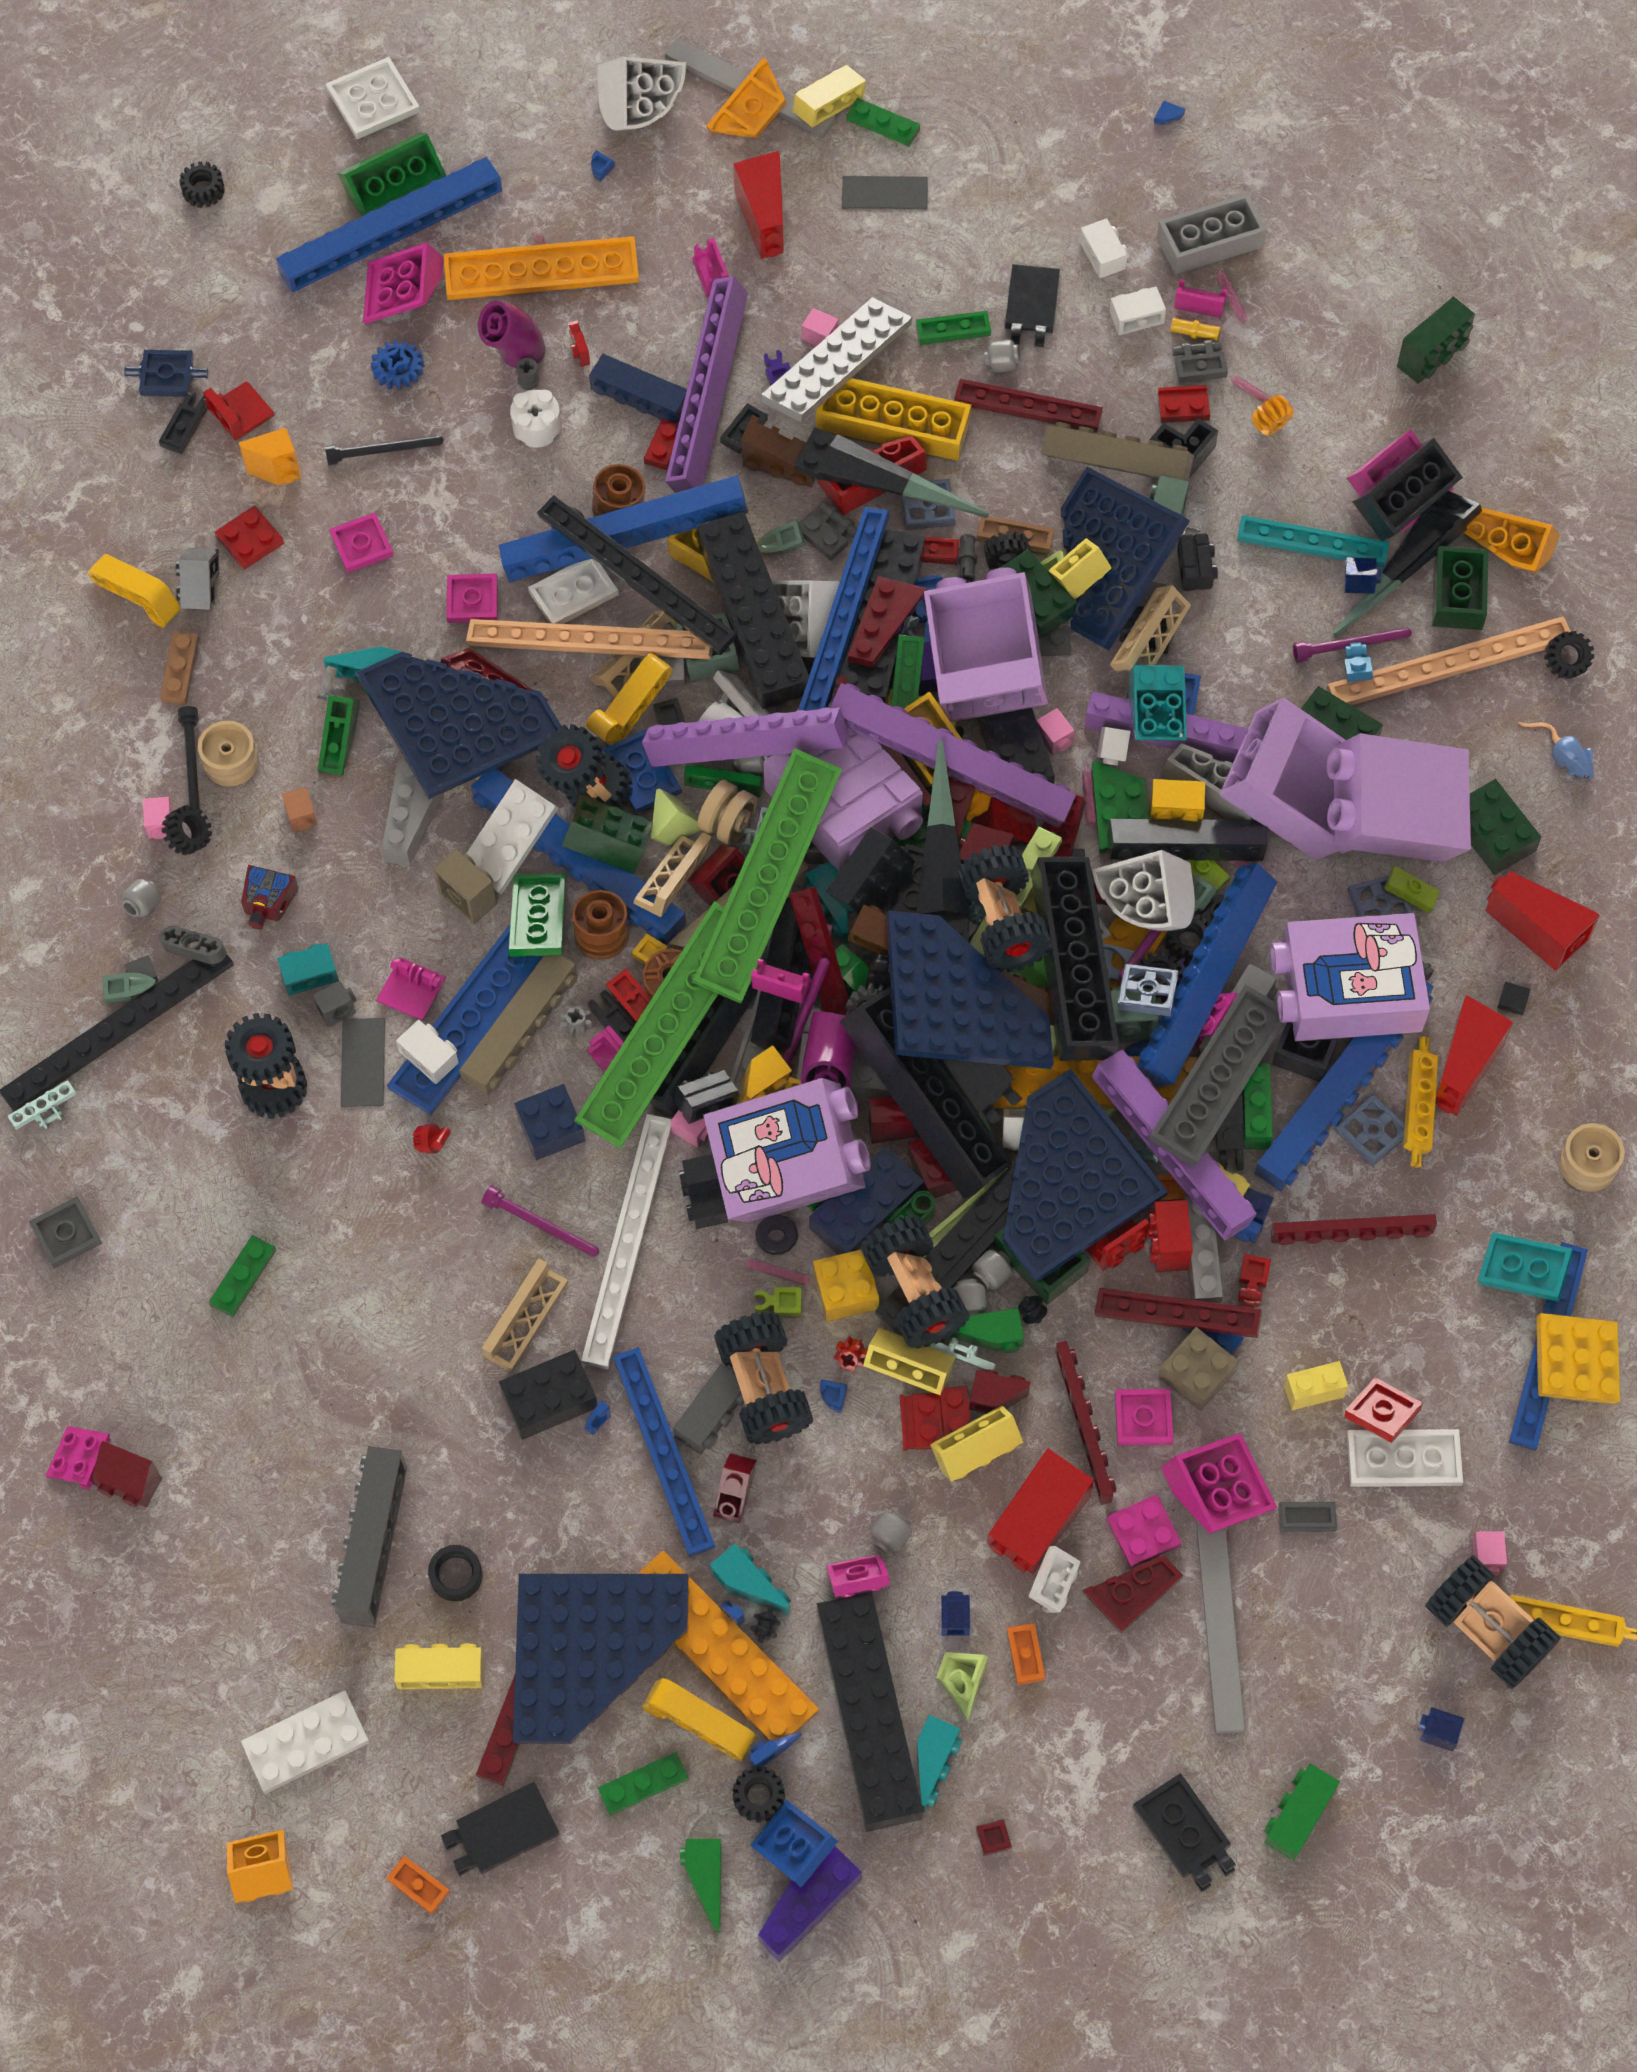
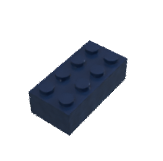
M887 1146L870 1160V1170L862 1173L866 1188L829 1198L809 1216V1229L837 1255L861 1250V1243L867 1240L866 1237L869 1234L873 1235L874 1230L883 1228V1225L887 1223L890 1216L902 1207L915 1193L924 1191V1180Z

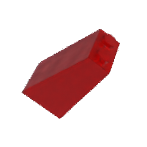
M779 150L733 163L734 193L761 259L775 257L778 254L784 253Z
M1511 871L1504 878L1502 876L1498 877L1491 885L1493 890L1487 897L1488 904L1485 910L1555 971L1591 938L1600 916L1597 912Z
M1468 995L1464 998L1456 1021L1435 1099V1104L1438 1105L1440 1110L1448 1114L1452 1113L1455 1116L1459 1114L1505 1045L1513 1024L1511 1020Z
M1047 1448L989 1532L987 1543L990 1544L989 1548L999 1556L1005 1555L1010 1558L1012 1564L1018 1570L1024 1573L1028 1571L1033 1575L1043 1562L1048 1547L1055 1546L1090 1499L1094 1479Z

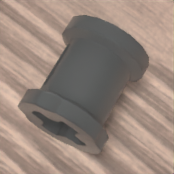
M523 358L516 364L518 384L523 389L531 390L539 384L538 366L535 360Z

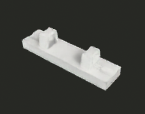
M717 670L713 679L724 691L721 697L723 702L734 710L738 708L745 717L750 715H770L765 708H761L759 701L737 675Z

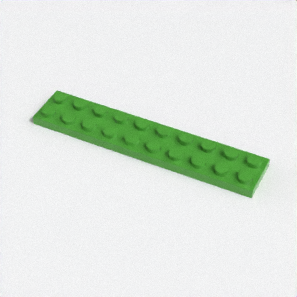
M794 748L692 983L742 1003L751 982L753 969L756 970L758 966V959H761L842 768Z
M715 901L574 1120V1122L618 1149H621L718 996L717 993L692 983L725 908Z

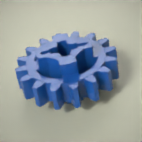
M394 340L393 345L385 342L384 349L377 347L378 354H372L373 362H371V369L374 379H379L381 386L387 383L390 390L393 385H397L398 390H401L404 384L409 388L411 387L410 381L417 383V375H423L424 360L421 351H416L415 344L408 347L406 340L402 344H398V341Z

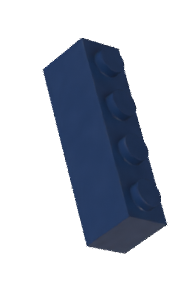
M606 354L601 355L589 374L591 390L598 395L613 398L620 404L634 407L643 414L648 413L655 416L660 421L663 419L678 424L687 392L686 388Z

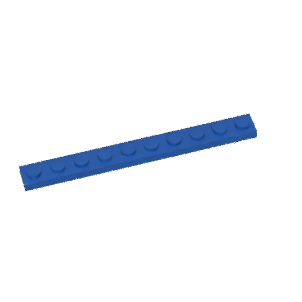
M866 507L863 509L798 711L819 710L829 707L836 685L835 680L839 676L890 517L888 510Z

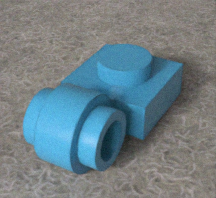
M1356 642L1350 643V646H1345L1347 682L1373 680L1371 659L1367 657L1366 644Z

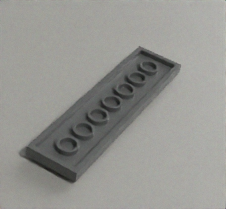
M1246 984L1244 985L1148 1138L1149 1141L1194 1168L1196 1167L1284 1024L1279 1020L1276 1002Z

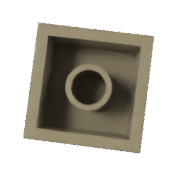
M455 849L433 869L438 892L473 924H476L497 905L496 891L493 888L494 880L486 870L480 871L468 854L465 853L463 855Z
M1195 1327L1161 1365L1159 1377L1202 1411L1236 1373L1239 1361Z

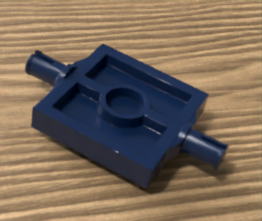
M144 349L143 360L140 366H125L124 376L139 377V392L141 396L185 397L190 391V384L193 378H208V368H193L194 355L192 350Z

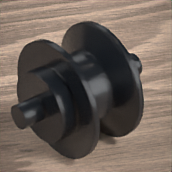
M1025 1296L1018 1305L1019 1314L1023 1315L1022 1320L1024 1323L1039 1324L1047 1315L1048 1309L1045 1305H1042L1043 1300L1040 1296Z
M768 1609L767 1612H761V1614H754V1618L758 1623L757 1625L750 1626V1630L754 1632L755 1636L759 1637L758 1642L763 1643L764 1639L770 1640V1638L777 1637L773 1629L774 1626H780L781 1622L772 1614L773 1610Z

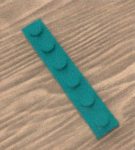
M1245 515L1241 517L1237 541L1381 568H1385L1390 543Z

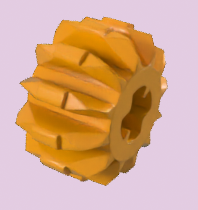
M1276 395L1258 406L1257 410L1252 414L1251 421L1262 435L1269 436L1275 434L1279 429L1281 430L1283 426L1288 424V421L1293 417L1294 410L1288 400L1281 395Z

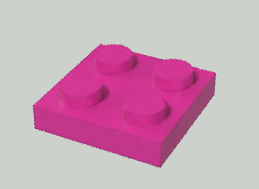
M376 512L329 529L347 573L394 557Z
M497 573L447 575V623H470L471 619L498 621Z
M1170 1389L1115 1390L1117 1446L1173 1445Z
M1157 1494L1106 1517V1521L1131 1569L1182 1545Z
M880 1553L826 1565L827 1575L835 1597H851L856 1592L865 1590L879 1591L884 1586L890 1585L889 1575Z

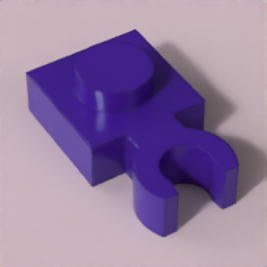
M776 350L777 359L775 360L769 359L767 353L764 354V364L767 367L765 372L770 386L791 369L789 362L782 364V353L780 350Z

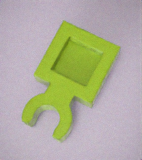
M774 1287V1295H769L763 1290L755 1292V1299L765 1300L763 1305H755L756 1313L761 1314L769 1309H774L775 1314H778L779 1317L801 1316V1287Z

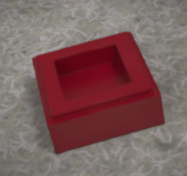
M1004 1819L976 1826L983 1856L1012 1849Z

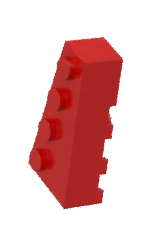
M912 435L882 444L879 449L870 450L916 475L927 470L925 450ZM817 480L818 485L843 515L885 493V491Z

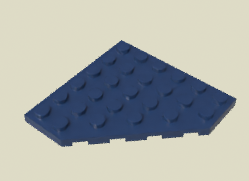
M1086 467L1060 509L1061 518L1064 519L1065 529L1062 530L1064 548L1067 549L1068 554L1087 538L1100 548L1112 569L1090 586L1084 594L1075 599L1077 605L1072 615L1073 619L1070 620V625L1073 631L1109 651L1190 520Z
M403 651L361 669L356 674L428 799L534 752L538 749L539 745L544 747L545 743L542 739L545 736L549 739L552 736L550 731L553 729L559 732L561 724L543 694L533 689L528 691L518 688L516 684L496 679V681L481 677L482 674L465 669L460 671L449 668L447 664L427 659L425 661L412 657V654Z
M888 911L886 927L896 1055L1051 1069L1054 1060L1049 1016L997 968H991L986 958L941 916Z
M1071 1069L1027 1097L1003 1242L1035 1283L1152 1206L1155 1202L1167 1196L1168 1193L1159 1179Z
M519 1574L513 1743H573L590 1723L599 1718L616 1698L625 1693L642 1673L649 1667L651 1668L667 1652V1649L678 1639L680 1640L688 1632V1574Z

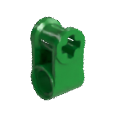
M928 1191L915 1193L902 1207L890 1216L887 1223L891 1224L898 1218L903 1220L907 1216L910 1219L913 1216H917L926 1225L935 1216L936 1205L934 1196ZM920 1203H927L930 1205V1208L922 1211L917 1206Z

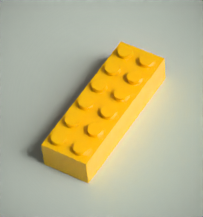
M853 378L820 405L816 411V428L825 432L878 444H885L912 435L925 450V454L959 461L971 422L970 404Z

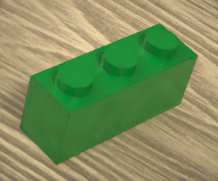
M1259 1063L1241 1092L1243 1097L1244 1150H1268L1273 1138L1270 1063Z
M1311 1763L1306 1770L1299 1769L1292 1782L1296 1785L1291 1795L1287 1792L1285 1793L1278 1805V1808L1282 1810L1277 1819L1271 1817L1263 1831L1268 1834L1264 1843L1295 1861L1340 1783L1339 1780Z

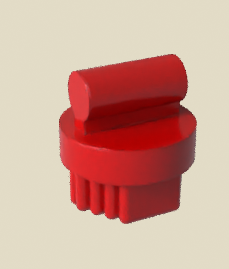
M437 1124L417 1126L412 1134L414 1136V1149L420 1153H438L450 1136V1129L447 1127L440 1129Z

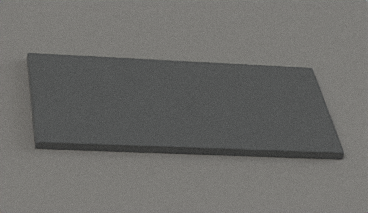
M843 176L842 208L927 209L928 177Z
M385 1018L342 1020L341 1107L384 1106Z

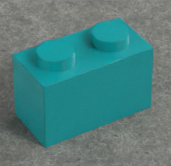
M328 943L323 945L314 944L306 950L299 952L291 951L277 958L288 996L339 981Z

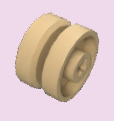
M220 721L210 725L203 731L198 740V753L206 776L213 783L224 787H235L247 782L255 774L258 768L259 756L251 732L243 724L235 721Z
M726 780L718 782L702 806L697 821V829L710 836L717 833L719 841L729 846L735 845L753 818L757 806V797L745 790L738 793L737 786Z
M1590 1123L1579 1126L1571 1132L1561 1151L1559 1167L1562 1176L1570 1185L1578 1190L1587 1192L1601 1191L1613 1182L1619 1172L1625 1154L1623 1142L1617 1133L1606 1125Z

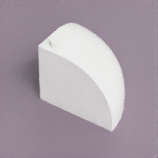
M623 56L599 64L598 100L602 117L608 127L616 131L633 130L648 126L662 118L672 108L674 100L682 90L686 73V62Z
M771 580L801 656L816 657L840 582Z
M1160 850L1092 870L1100 896L1107 902L1112 911L1125 921L1142 928L1157 931L1183 929L1191 923L1194 915L1195 895L1189 862Z

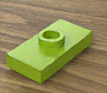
M1185 860L1191 865L1192 879L1197 874L1218 889V891L1230 881L1231 876L1213 860Z
M1397 866L1391 869L1384 887L1385 890L1428 914L1433 910L1440 891Z

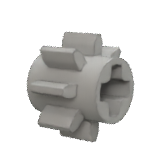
M579 1004L578 1007L567 1006L568 1011L566 1014H560V1019L564 1022L561 1025L562 1032L569 1031L571 1038L579 1035L585 1037L586 1029H592L593 1027L592 1022L589 1020L592 1017L591 1011L584 1012L582 1004Z

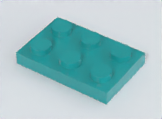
M1492 1232L1478 1278L1479 1285L1559 1302L1572 1260L1573 1249Z

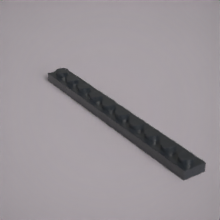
M553 495L537 512L540 519L719 655H722L738 637L736 632Z
M228 955L217 964H208L192 959L1 1088L0 1095L13 1112L25 1106L27 1102L30 1103L39 1098L46 1091L51 1090L234 966L233 961Z

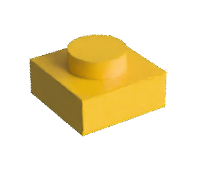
M646 933L632 951V957L645 965L652 955L660 950L668 949V946Z

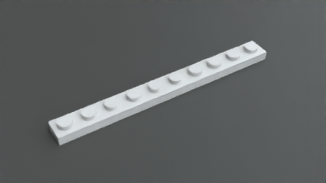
M650 1114L646 1115L581 1359L583 1365L609 1370L670 1138V1121L672 1119Z

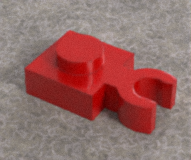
M578 321L570 322L568 325L570 328L569 333L574 343L570 345L573 358H578L581 367L590 365L589 350Z

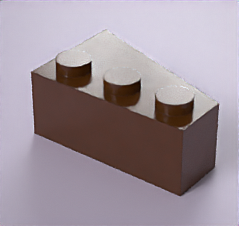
M752 415L741 438L743 466L752 471L770 474L774 478L792 481L799 486L805 485L812 488L815 479L794 470L795 463L806 442L796 437H793L791 440L779 434V428L772 426L769 429L758 423L759 418Z

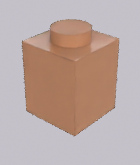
M307 787L282 794L293 832L298 830L305 831L312 826L318 825Z

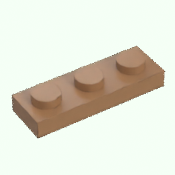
M992 516L987 518L981 517L976 541L986 542L987 539L991 540L993 535L998 537V533L1002 532L1004 535L1007 531H1011V534L1017 531L1019 535L1023 533L1025 537L1027 536L1030 551L1050 554L1054 528Z
M173 632L160 694L161 702L187 704L199 643L197 633Z

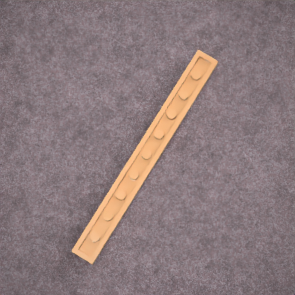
M1563 616L1373 671V680L1347 682V679L1333 682L1327 685V691L1352 706L1543 651L1549 646L1548 642L1555 636L1571 631Z
M471 619L466 638L468 646L640 656L654 653L658 657L711 659L713 651L712 648L691 632L683 630Z

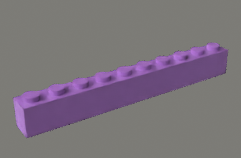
M734 276L713 280L665 479L666 484L675 493L704 484L748 297V292Z
M840 684L829 708L840 707L847 728L935 769L938 741L941 738L948 776L962 783L975 786V789L1052 826L1059 828L1064 823L1076 794L1070 792L1071 790L1061 784H1052L1041 774L1029 773L1018 763H1008L1000 759V755L993 751L985 752L977 748V745L970 740L962 741L954 737V734L947 729H937L931 726L930 722L924 718H914L908 715L907 711L901 707H891L883 703L884 701L878 696H868L860 692V689L855 685Z

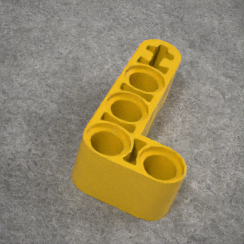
M103 554L87 571L88 576L100 587L142 606L149 618L162 628L181 610L171 590L164 582L108 554Z
M654 653L648 654L607 710L603 712L598 709L591 714L586 722V728L610 746L625 739L672 675L673 668Z
M665 1678L655 1681L641 1706L649 1714L659 1719H670L738 1761H743L756 1737V1734L747 1727Z

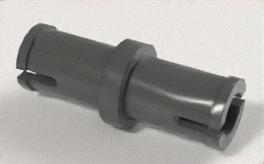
M965 534V536L962 535L960 537V553L957 557V562L960 564L959 578L965 579L966 583H969V577L970 582L975 581L974 570L977 563V555L975 554L976 537L972 534Z

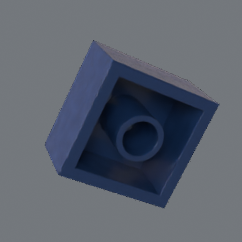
M564 1084L514 1103L517 1118L535 1160L585 1142L583 1127L574 1122L577 1113Z

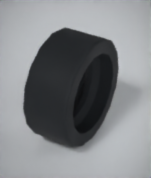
M448 1545L441 1548L433 1555L428 1565V1577L433 1590L443 1599L463 1601L478 1591L481 1585L483 1570L478 1556L468 1547ZM451 1558L465 1559L472 1568L470 1581L458 1589L446 1587L439 1578L441 1565Z

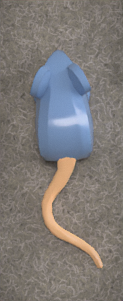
M1518 722L1523 727L1548 728L1552 732V739L1555 743L1552 750V757L1555 762L1561 767L1566 766L1570 776L1575 774L1588 780L1594 779L1593 754L1590 748L1583 750L1579 741L1573 736L1559 738L1555 728L1548 723L1525 724Z

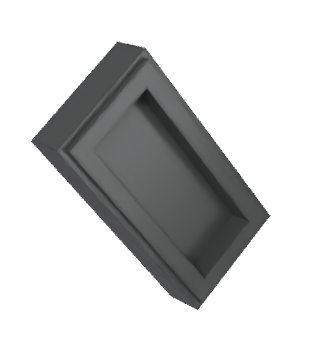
M1279 1502L1280 1532H1336L1335 1502Z

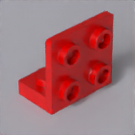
M247 381L224 396L221 393L217 394L212 387L203 392L208 410L235 441L274 417V411Z
M992 796L988 810L975 817L976 824L1014 834V842L1027 845L1037 830L1034 816Z
M1131 1219L1087 1248L1086 1251L1102 1271L1109 1267L1112 1269L1116 1268L1124 1261L1126 1255L1131 1252L1136 1254L1145 1247L1150 1223L1147 1219H1144L1136 1225Z

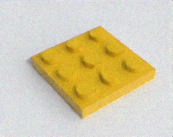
M1544 1313L1537 1315L1538 1396L1608 1404L1619 1403L1618 1322Z

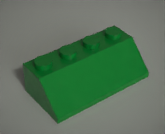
M422 132L337 173L346 194L361 216L446 176L428 133Z

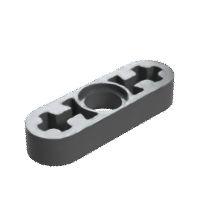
M178 926L166 927L159 934V940L163 948L174 954L208 964H217L227 955V951L219 938ZM198 942L195 947L187 948L190 943Z

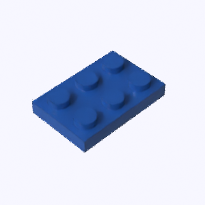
M647 729L602 749L606 755L607 753L611 754L629 771L630 775L628 776L633 782L629 786L633 791L632 795L627 794L626 797L630 800L629 803L636 814L654 806L656 789H662L674 796L682 793V788L668 765L651 766L642 744Z
M786 1800L750 1846L797 1885L802 1887L838 1843V1840Z

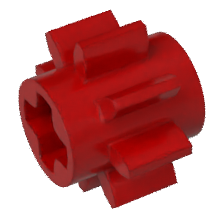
M848 1336L845 1343L839 1341L835 1347L837 1352L833 1359L838 1360L840 1369L844 1368L854 1372L857 1365L863 1368L868 1349L864 1348L862 1339H852L851 1336Z

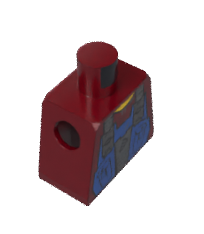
M248 865L241 903L244 912L250 915L248 921L250 927L262 929L266 919L273 921L281 920L299 888L295 876Z

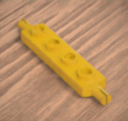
M1425 1036L1419 1038L1418 1050L1413 1049L1409 1054L1403 1147L1411 1151L1410 1166L1413 1167L1415 1165V1168L1422 1166V1154L1429 1153L1433 1145L1438 1055L1429 1052L1430 1038Z
M1510 1595V1598L1533 1620L1540 1617L1560 1636L1619 1647L1624 1638L1637 1641V1629L1626 1627L1624 1617Z

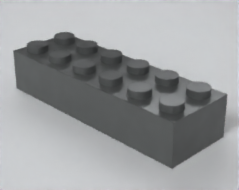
M368 1446L367 1454H363L360 1461V1471H363L361 1481H357L355 1485L354 1497L357 1498L356 1507L351 1508L349 1514V1524L352 1526L350 1535L346 1534L344 1538L343 1551L346 1552L344 1562L340 1561L338 1566L337 1578L340 1579L339 1589H334L332 1606H335V1613L338 1614L341 1623L375 1628L407 1465L401 1450Z

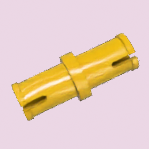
M1173 317L1170 333L1191 336V339L1195 340L1198 337L1219 341L1221 326L1200 323V320L1196 319L1193 322Z

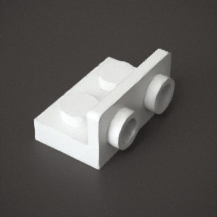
M1049 1546L1028 1597L1043 1606L1042 1611L1045 1613L1061 1612L1067 1603L1070 1587L1077 1578V1570L1081 1561L1056 1546Z

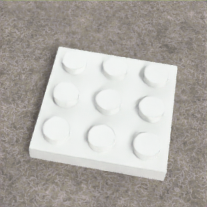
M389 57L326 83L328 93L357 140L420 113V106Z

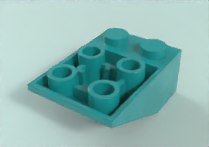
M1133 665L1129 672V700L1135 740L1186 741L1184 666Z

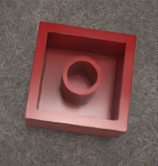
M1187 1200L1155 1202L1153 1212H1149L1150 1225L1147 1235L1148 1238H1151V1247H1149L1150 1263H1155L1156 1272L1188 1271L1193 1252Z

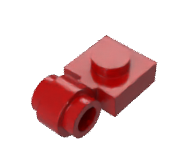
M1244 1254L1239 1282L1247 1285L1246 1287H1240L1238 1302L1243 1303L1242 1306L1251 1308L1260 1306L1262 1290H1258V1286L1265 1288L1267 1285L1271 1259Z

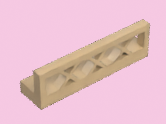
M1173 585L1156 588L1110 664L1116 672L1123 670L1130 672L1139 657H1143L1144 665H1156L1191 606ZM1173 600L1181 606L1177 614L1172 612ZM1163 618H1166L1167 630L1161 634L1160 622ZM1155 637L1156 649L1153 653H1150L1148 642L1151 638Z
M661 610L655 611L639 628L663 629L668 623L673 630H677L676 625L678 623ZM613 654L590 680L595 686H604L615 699L620 690L617 691L611 681L617 675L624 676V686L633 674L630 673V662L637 658L640 659L641 663L646 656Z
M702 832L696 842L681 835L637 894L634 904L662 917L689 877L706 856L712 836ZM681 846L690 849L686 855L681 854ZM671 863H679L673 871H670L668 866ZM667 878L668 880L664 886L659 887L656 880ZM656 894L654 903L644 899L647 895Z
M538 1258L482 1346L485 1358L513 1372L568 1284L566 1278L549 1270L547 1262ZM547 1277L559 1283L555 1291L543 1294L541 1286ZM542 1300L544 1307L542 1312L529 1316L527 1308L530 1303ZM528 1323L530 1331L527 1336L515 1339L513 1333L515 1327ZM514 1345L515 1355L510 1362L498 1356L502 1348Z

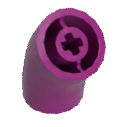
M491 301L484 306L478 320V333L484 344L498 349L502 359L514 368H516L517 362L523 358H531L536 363H539L545 355L546 347L542 333L534 320L522 309L502 301Z
M814 1011L812 1013L802 1066L801 1084L824 1078L840 1083L841 1088H851L857 1046L840 1023V1020L846 1016L822 1011Z

